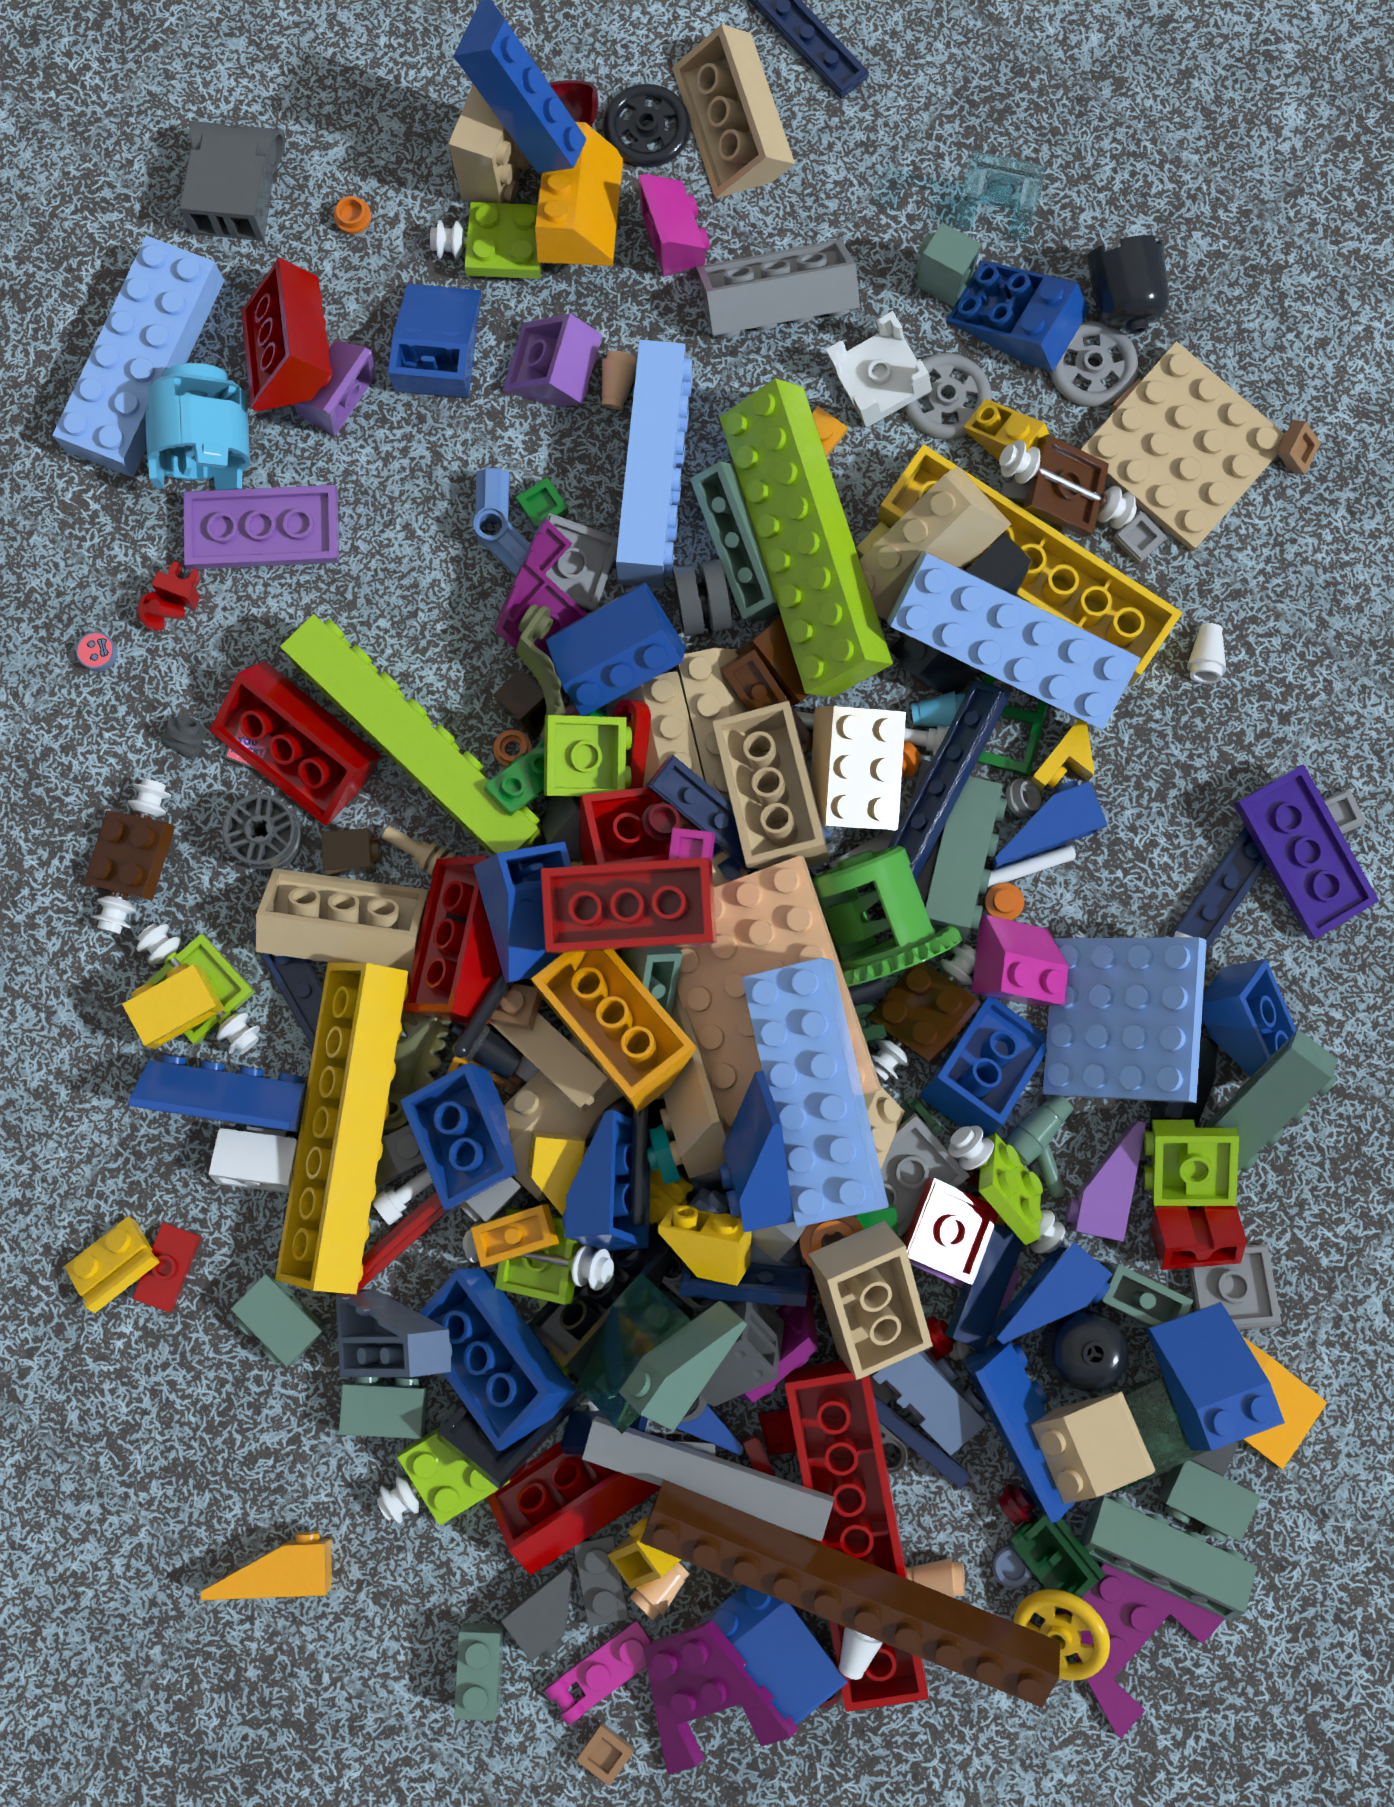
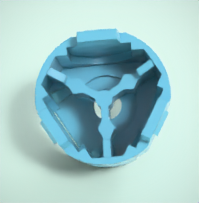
M185 363L165 369L161 374V378L154 381L148 387V405L145 407L149 479L157 489L165 488L164 476L182 480L214 479L215 490L242 489L243 471L250 465L246 392L234 381L229 380L228 374L224 370L216 366L201 363Z

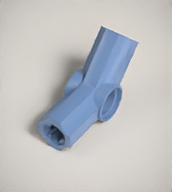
M485 468L484 470L476 471V503L473 521L476 539L481 546L488 549L516 577L530 543L509 523L510 473L499 468ZM490 522L498 523L502 527L499 533L491 536L484 534L482 528Z

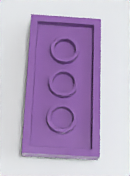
M336 485L183 492L184 565L188 570L193 568L213 569L339 563L338 489Z

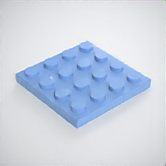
M1200 937L1054 938L1069 967L1064 1005L1049 1006L1043 1094L1049 1096L1060 1095L1063 1097L1196 1103L1206 940Z

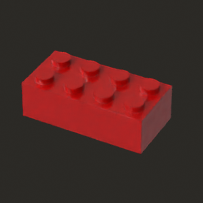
M708 857L541 869L545 950L547 953L717 943L712 861Z

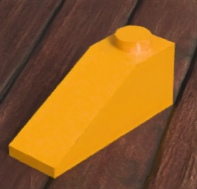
M318 1531L296 1533L295 1540L287 1541L201 1591V1600L325 1596L332 1589L331 1538L320 1539V1532Z

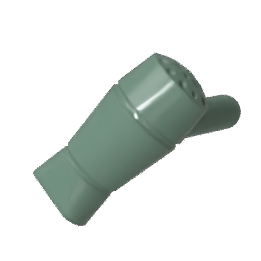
M1052 1095L1040 1107L1020 1122L1004 1142L1016 1150L1022 1164L1029 1165L1037 1158L1049 1194L1055 1199L1064 1196L1065 1188L1049 1143L1061 1124H1063L1074 1109L1060 1095Z

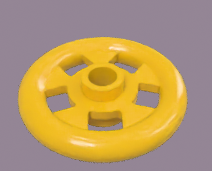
M1044 1589L1033 1592L1025 1597L1016 1608L1013 1618L1014 1623L1060 1641V1672L1058 1679L1069 1681L1084 1680L1098 1673L1105 1665L1110 1652L1108 1630L1096 1610L1080 1597L1062 1590ZM1056 1607L1072 1612V1617L1064 1613L1055 1614ZM1034 1613L1045 1619L1041 1628L1030 1622ZM1081 1631H1090L1093 1644L1082 1643ZM1078 1653L1082 1660L1078 1663H1068L1065 1656Z

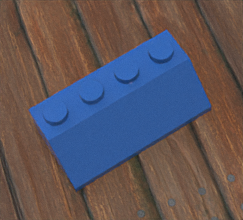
M480 0L453 55L537 173L574 168L586 142V137L493 1Z
M162 1055L161 1062L148 1060L128 1106L299 1133L307 1085L302 1084L303 1076L279 1073L278 1080L263 1078L264 1070L240 1067L239 1074L224 1072L225 1064L201 1061L200 1068L185 1066L186 1058Z
M457 1268L419 1313L449 1329V1339L452 1346L451 1372L443 1373V1375L496 1450L501 1451L551 1420L573 1396L576 1389L504 1292L495 1289L496 1282L487 1269Z
M994 1341L986 1346L984 1351L976 1350L960 1360L980 1399L985 1404V1409L1035 1506L1053 1524L1059 1521L1075 1502L1063 1503L1031 1427L1033 1423L1047 1414L1043 1404L1047 1403L1048 1399L1037 1380L1031 1382L1024 1368L1029 1366V1362L1020 1345L1016 1343L1012 1346L1010 1342L1002 1344Z

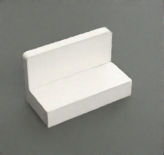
M221 1128L217 1133L208 1175L216 1184L289 1193L298 1142L295 1138Z

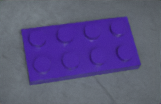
M1304 764L1296 766L1233 803L1308 940L1317 939L1379 901Z

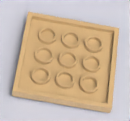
M1176 341L1081 450L1109 463L1106 480L1113 486H1118L1123 494L1127 492L1134 494L1135 504L1193 552L1278 455L1277 450L1285 433Z

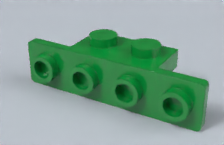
M600 708L586 715L608 717ZM543 739L529 753H522L517 756L507 769L487 782L484 787V791L509 816L544 792Z

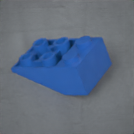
M982 260L946 321L1025 365L1053 372L1088 314L1089 309L1077 282Z
M407 283L392 337L388 375L394 391L469 398L481 290Z
M565 841L497 853L473 866L505 983L532 978L563 954L547 953L545 950L541 869L572 867Z

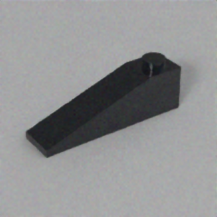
M1003 533L966 572L1017 596L1033 559L1006 533ZM905 633L889 649L916 678L943 694L955 691V694H960L981 672V670Z
M655 1222L649 1227L648 1248L616 1251L615 1259L612 1260L614 1264L612 1278L601 1289L593 1290L589 1285V1281L582 1287L576 1286L574 1288L572 1304L564 1305L548 1301L528 1323V1326L565 1368L593 1390L621 1358L672 1263L676 1252L658 1233V1224Z

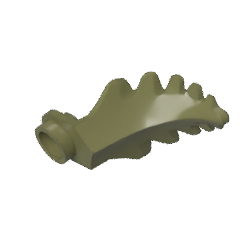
M533 604L519 624L518 630L522 632V635L520 636L516 653L532 671L542 688L547 707L546 715H565L566 709L563 703L565 693L561 687V681L555 672L554 664L547 654L533 644L537 637L543 639L550 630L553 619L549 617L551 609L545 605L540 607ZM545 723L540 735V738H542L543 740L545 735Z
M415 1014V1025L408 1020L402 1023L406 1037L400 1036V1039L397 1041L394 1058L396 1071L390 1083L388 1096L389 1114L384 1121L382 1134L388 1135L409 1124L400 1100L435 1081L429 1073L440 1067L441 1060L433 1053L445 1047V1041L440 1038L449 1034V1028L445 1026L449 1025L451 1021Z

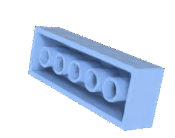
M147 235L145 236L52 436L66 452L134 478L147 450L145 407L148 405V387L154 381L161 378V374L165 369L187 363L225 281L215 261Z
M639 340L616 556L619 585L639 586L646 582L648 587L664 589L665 577H673L674 542L669 541H676L677 510L678 505H680L682 489L681 469H684L685 433L688 431L689 421L688 403L689 397H691L693 380V359L686 358V345L684 343Z
M923 550L886 621L890 627L1102 730L1105 728L1141 658Z
M821 957L742 977L762 1071H764L782 1124L791 1203L796 1228L888 1208L889 1205L834 962Z

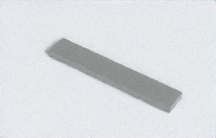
M598 1416L592 1422L582 1458L591 1463L661 1486L663 1479L784 1529L819 1541L823 1539L835 1499L834 1496Z

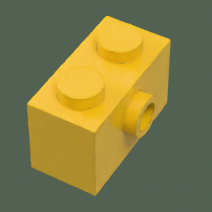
M188 963L181 964L167 972V979L154 986L153 983H149L134 990L130 994L132 999L122 1004L144 1046L156 1049L225 1010L203 968L194 964L191 966Z
M648 1516L633 1525L627 1531L630 1536L607 1554L630 1589L662 1578L681 1561L677 1557L640 1543Z

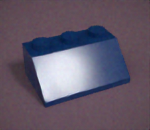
M646 582L546 638V643L561 685L581 716L590 714L683 662L686 649Z

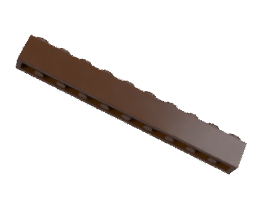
M663 1479L640 1543L1043 1708L1059 1678L1060 1641Z

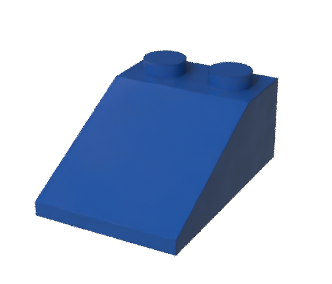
M1266 958L1223 967L1203 994L1201 1023L1206 1026L1211 1039L1250 1076L1297 1030Z
M987 996L940 1061L918 1096L961 1128L965 1126H979L983 1130V1138H986L1003 1126L1047 1052V1036L1000 1001Z
M467 1063L400 1100L444 1210L448 1211L517 1174L504 1107L488 1069Z
M764 1071L754 1073L723 1145L725 1164L718 1165L723 1190L731 1188V1191L726 1192L731 1217L739 1216L744 1232L794 1222L782 1124Z
M614 1110L605 1111L566 1195V1209L562 1217L565 1238L598 1249H606L607 1251L648 1248L651 1173L648 1157L646 1220L640 1227H634L629 1221L632 1118ZM648 1126L647 1147L651 1146V1137L649 1129H652V1127Z
M1062 1241L1056 1250L1049 1253L994 1322L989 1337L1004 1344L1088 1306L1091 1301L1094 1304L1098 1303L1110 1288L1107 1280L1111 1277L1112 1273L1075 1242Z
M1222 1302L1146 1329L1190 1450L1214 1451L1285 1423L1270 1381Z
M744 1585L700 1620L701 1623L710 1620L715 1622L747 1662L745 1667H743L758 1687L766 1686L774 1696V1699L771 1701L773 1706L784 1719L790 1716L796 1725L848 1683L796 1606Z

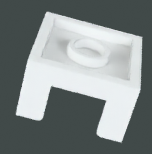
M893 311L876 321L879 330L878 334L846 351L843 341H839L826 349L831 367L866 428L932 391L929 373L921 359L917 360L904 338L902 326Z

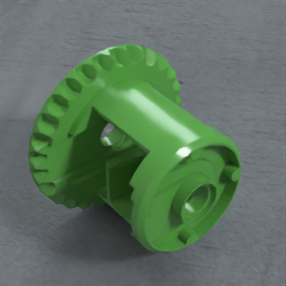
M894 846L874 853L871 850L861 852L837 862L838 866L812 878L817 897L841 957L840 966L847 987L906 969L935 957L962 941L961 934L955 927L948 926L936 931L932 927L910 868L909 857L906 849L902 846ZM874 882L876 889L858 894L856 887ZM880 900L887 918L869 922L865 911ZM891 928L894 937L877 943L874 935Z

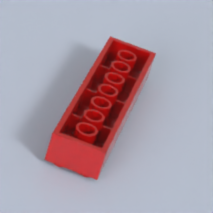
M843 1361L800 1367L792 1370L785 1376L784 1384L803 1486L835 1497L822 1541L813 1540L908 1579L871 1375L856 1380ZM829 1620L836 1663L839 1668L845 1627ZM882 1643L864 1672L863 1677L855 1680L844 1676L848 1683L841 1688L845 1712L929 1699L923 1659L886 1643Z

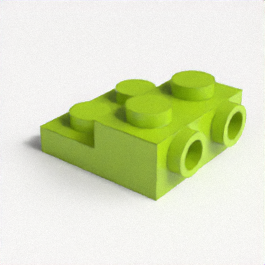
M545 715L544 796L581 797V795L629 789L631 785L630 766H626V750L631 748L632 731L630 726H626V717Z
M1152 1120V1131H1144L1145 1156L1152 1157L1151 1166H1143L1144 1190H1151L1153 1205L1236 1206L1239 1153L1238 1129L1195 1128L1194 1120Z

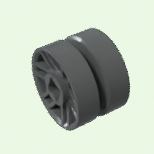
M721 560L701 562L700 579H697L692 564L672 567L676 600L684 637L703 634L705 616H707L712 632L732 629L730 603Z
M252 794L238 800L227 812L223 823V838L229 851L244 864L257 871L272 872L274 868L282 869L297 857L303 843V829L297 816L281 800L267 794ZM262 829L268 832L265 837L259 834Z

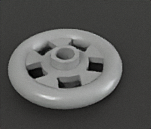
M1087 321L1082 322L1066 351L1077 353L1074 366L1063 364L1064 353L1053 372L1049 371L1054 386L1066 399L1085 407H1103L1116 402L1134 384L1138 373V357L1133 343L1121 330L1109 327L1104 322ZM1098 337L1099 346L1089 345L1085 347L1083 345V338ZM1116 347L1121 354L1122 360L1113 363L1112 357L1107 350ZM1088 359H1098L1100 366H1091ZM1112 373L1118 381L1114 386L1107 389L1100 381ZM1076 376L1091 383L1087 391L1078 388L1072 383Z
M939 353L921 360L928 373L934 371L940 378L931 385V392L904 406L909 420L918 430L933 438L951 440L968 435L963 426L985 399L992 401L991 387L986 374L975 362L959 354ZM954 369L968 377L964 384L950 377ZM943 390H950L954 397L946 399L941 395V392ZM966 393L977 395L974 409L963 406L966 400ZM924 397H928L929 404L933 408V410L926 413L922 412L917 401ZM941 414H957L958 423L942 424Z

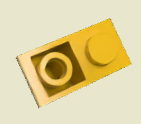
M988 399L982 402L963 426L965 432L998 461L1007 445L1013 444L1017 440H1022L1026 444L1027 451L1031 447H1037L1039 438L1049 434L1044 422Z
M532 1131L527 1172L563 1216L566 1209V1195L588 1147H584L585 1141L580 1135Z
M672 1205L658 1225V1233L698 1278L738 1286L751 1264L752 1231L744 1232L740 1218L736 1216L731 1217V1214L701 1211L689 1205Z

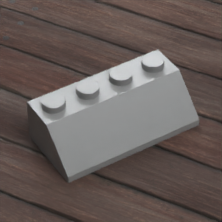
M841 239L696 267L707 321L713 336L732 337L738 335L741 332L740 330L750 328L768 330L776 327L777 323L787 321L805 323L811 321L813 316L824 314L842 316L849 313L850 309L860 308L856 263Z

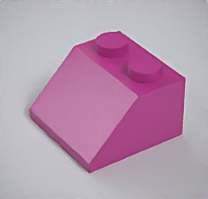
M650 174L639 175L640 210L663 277L704 265L705 251L710 249V243L705 228H698L695 220L699 213L694 195L686 194L682 181Z
M981 915L972 993L1032 1006L1064 1005L1069 966L1049 930L990 915Z

